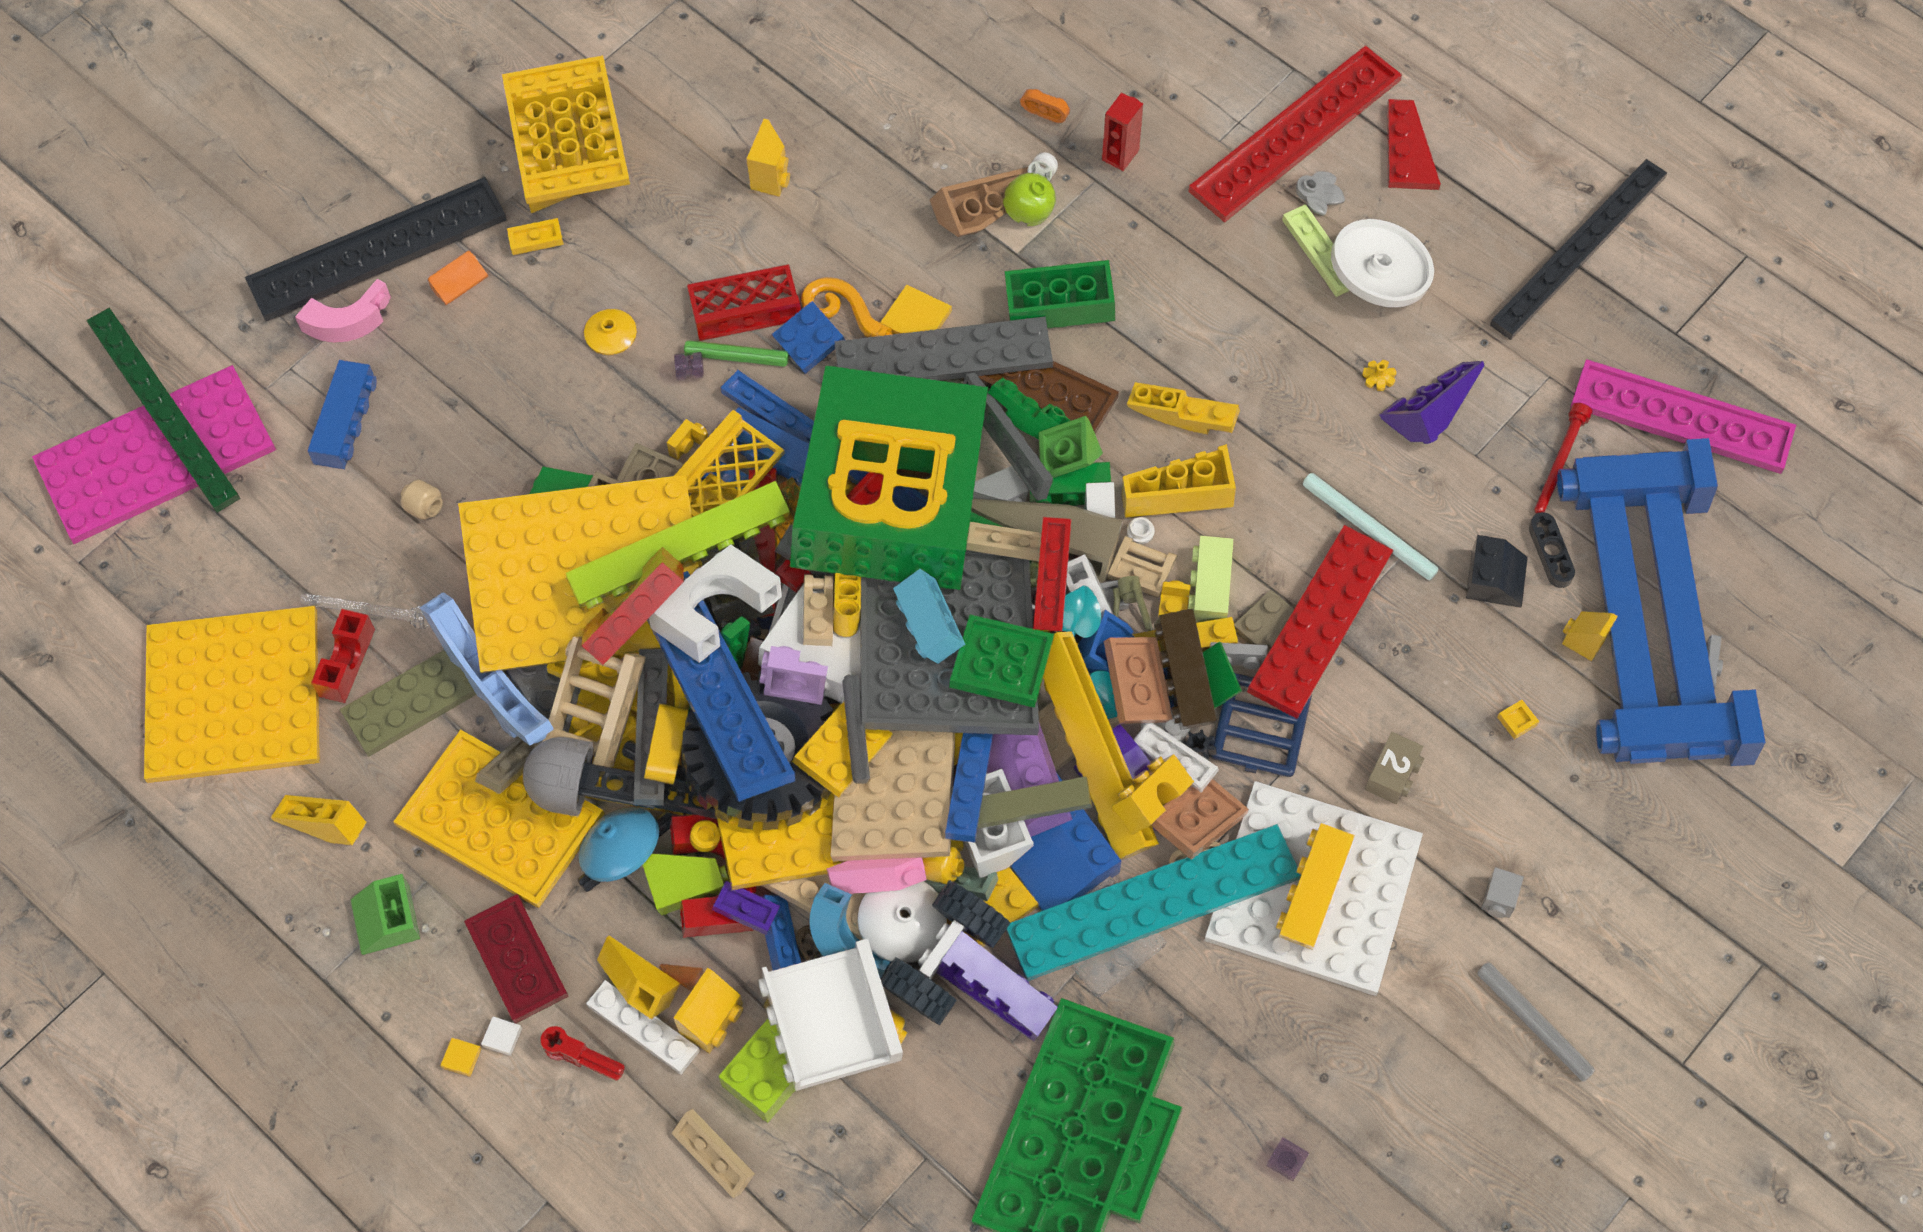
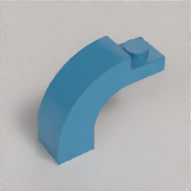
M826 883L823 884L815 896L810 912L811 934L823 957L856 948V942L860 941L851 932L846 920V912L852 894ZM872 952L879 977L881 978L891 962L878 957Z

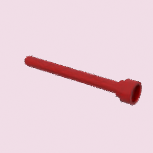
M1577 402L1571 406L1568 413L1570 425L1534 508L1536 514L1546 511L1558 482V470L1564 468L1580 427L1590 420L1593 411L1584 403Z

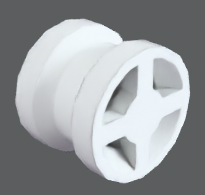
M1040 153L1029 165L1028 173L1040 174L1050 181L1057 171V160L1049 153Z

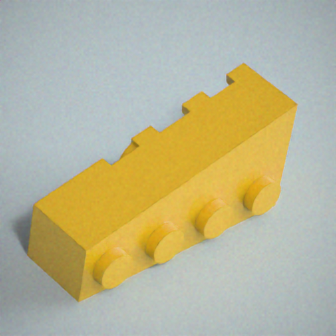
M1323 823L1320 824L1318 830L1312 828L1307 845L1312 847L1308 858L1302 856L1296 872L1302 874L1298 885H1291L1286 899L1291 902L1288 913L1281 912L1276 928L1281 930L1279 938L1313 950L1355 835Z

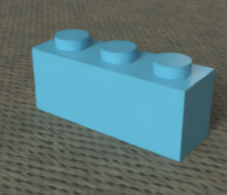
M919 569L893 588L898 598L896 604L900 611L905 614L907 619L906 627L917 641L915 647L923 658H929L939 664L965 645L935 578Z

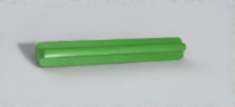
M690 340L686 341L684 346L685 355L692 357L783 367L787 366L789 358L788 352L782 350Z

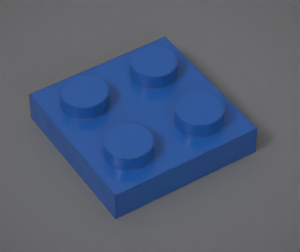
M813 301L772 333L774 339L788 352V355L805 374L835 350V341L845 340L844 336Z

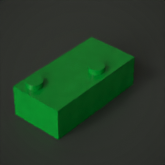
M1109 260L1004 271L1009 321L1045 317L1047 328L1116 321L1115 298Z

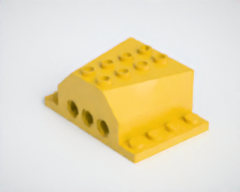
M603 55L502 74L524 195L531 213L578 194L630 185Z

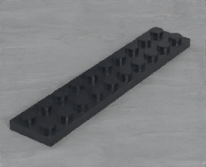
M483 177L245 277V280L265 322L306 305L311 298L319 300L504 222L507 218L486 177Z

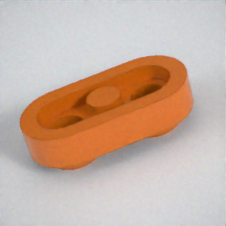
M1027 89L1020 99V104L1026 111L1056 123H1063L1070 113V108L1065 100L1042 93L1038 89Z

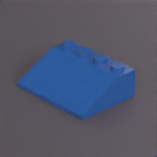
M1084 809L1071 811L1072 820L1032 836L1031 839L1034 846L1010 866L1018 879L1038 902V907L1041 911L1087 895L1120 873V858Z

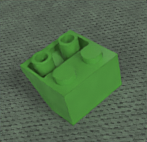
M403 874L373 881L350 899L362 955L421 939L410 886Z

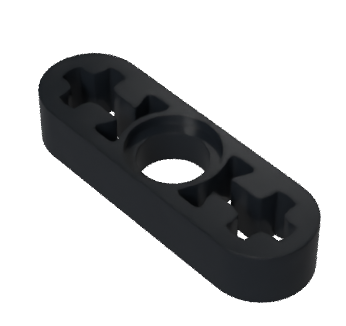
M1537 513L1533 516L1529 525L1530 535L1549 582L1555 587L1565 588L1571 584L1575 576L1574 565L1555 518L1549 513ZM1539 522H1541L1543 526H1548L1546 530V538H1544L1545 532L1543 528L1537 527ZM1546 545H1555L1559 549V554L1549 555L1544 547ZM1558 562H1560V571L1562 573H1567L1565 578H1563L1561 574L1556 575L1558 570Z

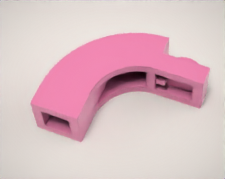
M377 279L356 303L348 307L331 308L311 298L295 318L301 331L315 339L326 342H347L369 334L383 322L380 310L388 305L391 296L386 283Z

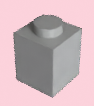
M1495 867L1489 878L1481 909L1488 911L1490 915L1497 918H1510L1516 907L1524 876Z

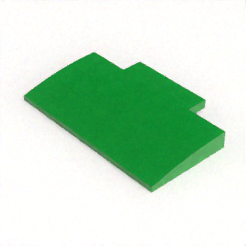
M1061 998L971 1222L992 1232H1104L1112 1213L1140 1224L1183 1111L1181 1106L1155 1097L1175 1046L1174 1037Z

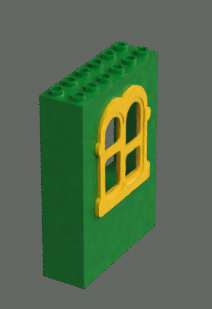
M825 365L792 528L790 567L903 582L921 569L935 578L939 587L961 590L988 387ZM904 469L932 473L930 479L899 476L896 470ZM859 470L882 474L884 478L879 500L870 505H858L848 500L845 495L849 471ZM903 486L927 490L929 495L926 506L915 512L899 509L892 501L894 487Z

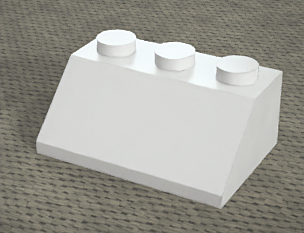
M1002 769L987 774L983 796L1011 791ZM1024 820L977 829L975 843L965 841L979 878L1007 869L1034 846Z

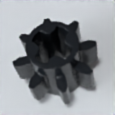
M1203 729L1199 733L1194 734L1189 731L1188 740L1181 741L1208 761L1210 755H1217L1216 747L1212 746L1215 743L1214 736L1207 738Z

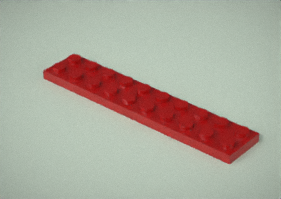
M1365 45L1190 184L1188 192L1225 223L1399 83L1402 74Z

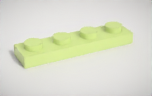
M1306 204L1283 214L1282 221L1334 295L1337 297L1350 291L1340 281L1334 271L1331 261L1333 242Z

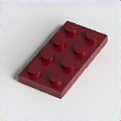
M518 894L464 920L513 1023L517 1024L569 997Z

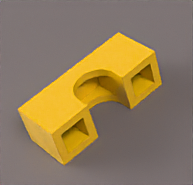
M1175 754L1165 759L1159 756L1147 765L1149 770H1144L1132 780L1135 784H1130L1118 793L1120 798L1111 806L1132 835L1150 826L1165 811L1164 804L1181 796L1194 783Z

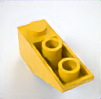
M610 935L606 937L597 961L626 1002L650 1019H653L669 1008L680 983Z

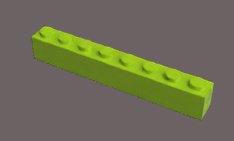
M776 481L573 569L566 573V578L579 607L587 606V609H591L602 604V598L613 594L615 598L629 592V586L638 583L640 580L643 566L662 547L680 563L690 559L695 563L708 557V551L715 548L722 551L729 545L733 546V540L743 536L747 540L760 534V528L767 525L770 528H775L785 523V517H788L790 511Z

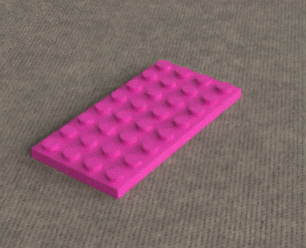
M233 365L170 393V396L224 474L276 451ZM144 406L32 456L73 544L198 487Z

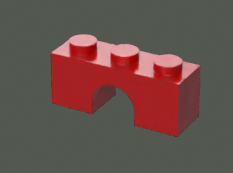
M341 609L332 631L334 637L332 655L329 660L321 658L311 681L319 697L346 703L375 632V628L368 615Z

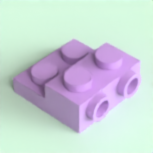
M771 646L770 652L764 651L760 683L765 684L764 695L822 705L828 666L814 661L801 662L799 661L800 651L793 650L788 646Z

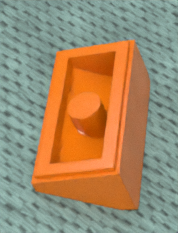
M467 251L428 278V282L432 291L445 305H448L486 279L488 274L473 253Z

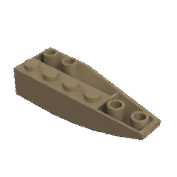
M973 499L971 512L1003 527L1042 533L1043 517L1071 519L1068 562L1085 554L1092 564L1099 582H1105L1113 564L1122 520L1071 505Z

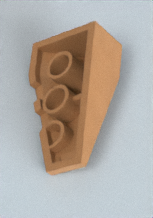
M1028 167L942 187L929 200L938 223L957 237L982 231L1007 213L1003 205L1005 189L1017 176L1028 173Z

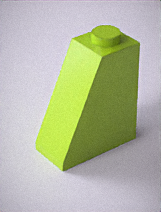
M651 854L643 864L656 909L661 916L679 910L682 900L718 896L725 882H730L725 865L719 866L715 858Z

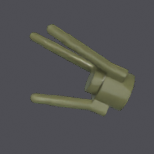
M1126 576L1120 578L1117 581L1118 588L1112 589L1114 596L1113 615L1116 617L1119 615L1120 599H1123L1124 603L1127 604L1137 602L1145 628L1148 631H1152L1153 627L1143 599L1139 577Z

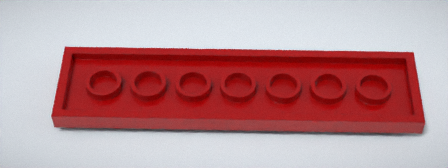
M1344 525L1250 683L1247 693L1298 719L1391 557L1393 549Z

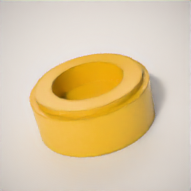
M711 821L696 823L690 834V841L693 847L702 852H708L717 847L720 840L718 826Z

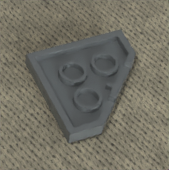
M548 664L506 670L518 691L539 713L549 720L561 678L547 672L546 667ZM574 688L570 703L577 705L581 688ZM567 714L563 731L569 732L573 716Z

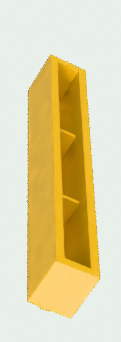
M1057 632L1054 634L1053 644L1043 676L1044 688L1051 696L1055 706V715L1061 721L1066 733V742L1072 748L1075 755L1077 769L1083 777L1088 779L1090 798L1098 812L1099 823L1105 829L1109 845L1120 859L1130 858L1159 843L1151 825L1132 835L1111 807L1120 798L1118 793L1126 786L1134 785V782L1072 632Z

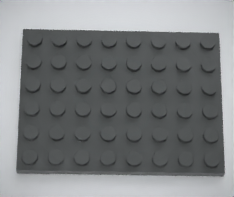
M966 550L961 590L939 587L962 638L970 614L1033 629L1029 560ZM861 577V725L865 729L1038 735V699L1034 708L949 688L951 674L959 649L939 664L929 658H923L915 647V644H917L915 637L906 627V616L896 604L898 598L893 588L901 582Z

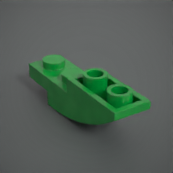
M1004 378L994 383L987 392L1008 409L1005 414L1011 419L1016 428L1039 439V432L1071 421L1065 416L1064 411L1057 406L1048 404L1041 409L1034 399L1026 397L1013 382Z

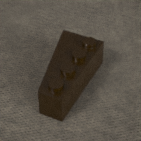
M1187 609L1161 614L1154 624V631L1161 647L1162 668H1166L1168 679H1165L1168 696H1172L1175 706L1171 707L1174 724L1179 723L1180 730L1214 724L1217 719L1194 610Z

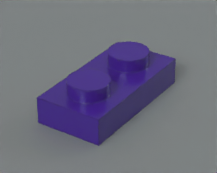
M726 881L712 910L767 935L780 906L743 888L732 890L730 882Z

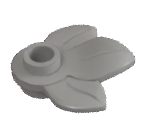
M1319 171L1313 176L1305 175L1300 177L1296 183L1297 195L1305 200L1308 207L1317 214L1324 216L1327 212V205H1337L1345 201L1342 190L1337 185H1334L1337 178L1332 173Z

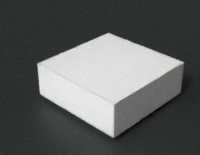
M492 1017L481 1045L484 1048L511 1056L522 1027L521 1025Z

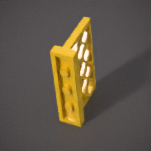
M732 410L674 475H686L688 493L699 492L700 504L690 505L691 516L699 515L695 510H700L701 514L704 512V509L715 508L731 501H723L722 489L737 487L738 495L735 498L751 492L785 454V451L745 422L739 413ZM743 430L752 435V444L737 445V437ZM770 448L775 452L770 459L758 461L757 449ZM754 450V461L739 463L738 451ZM734 452V464H719V457L723 453ZM755 467L756 475L752 479L740 481L739 469ZM736 469L737 481L721 483L720 471ZM717 472V484L702 485L701 478L705 473ZM718 490L719 501L703 503L702 491Z

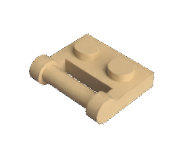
M1125 536L1108 572L1107 579L1116 581L1126 576H1138L1142 592L1159 598L1162 584L1167 581L1176 562L1177 555L1170 552L1165 554L1133 542V538ZM1131 552L1144 558L1150 559L1152 561L1163 564V566L1160 567L1154 565L1152 563L1128 555V553Z

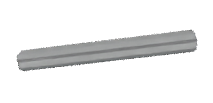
M1487 962L1478 970V976L1581 1081H1586L1593 1075L1594 1067L1491 963Z

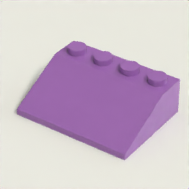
M1040 723L1038 735L994 734L987 774L1002 769L1011 790L1059 782ZM1070 812L1028 819L1024 820L1030 837L1066 823L1072 820Z

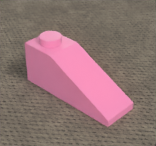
M922 857L853 860L827 868L830 885L850 894L896 891L926 880Z

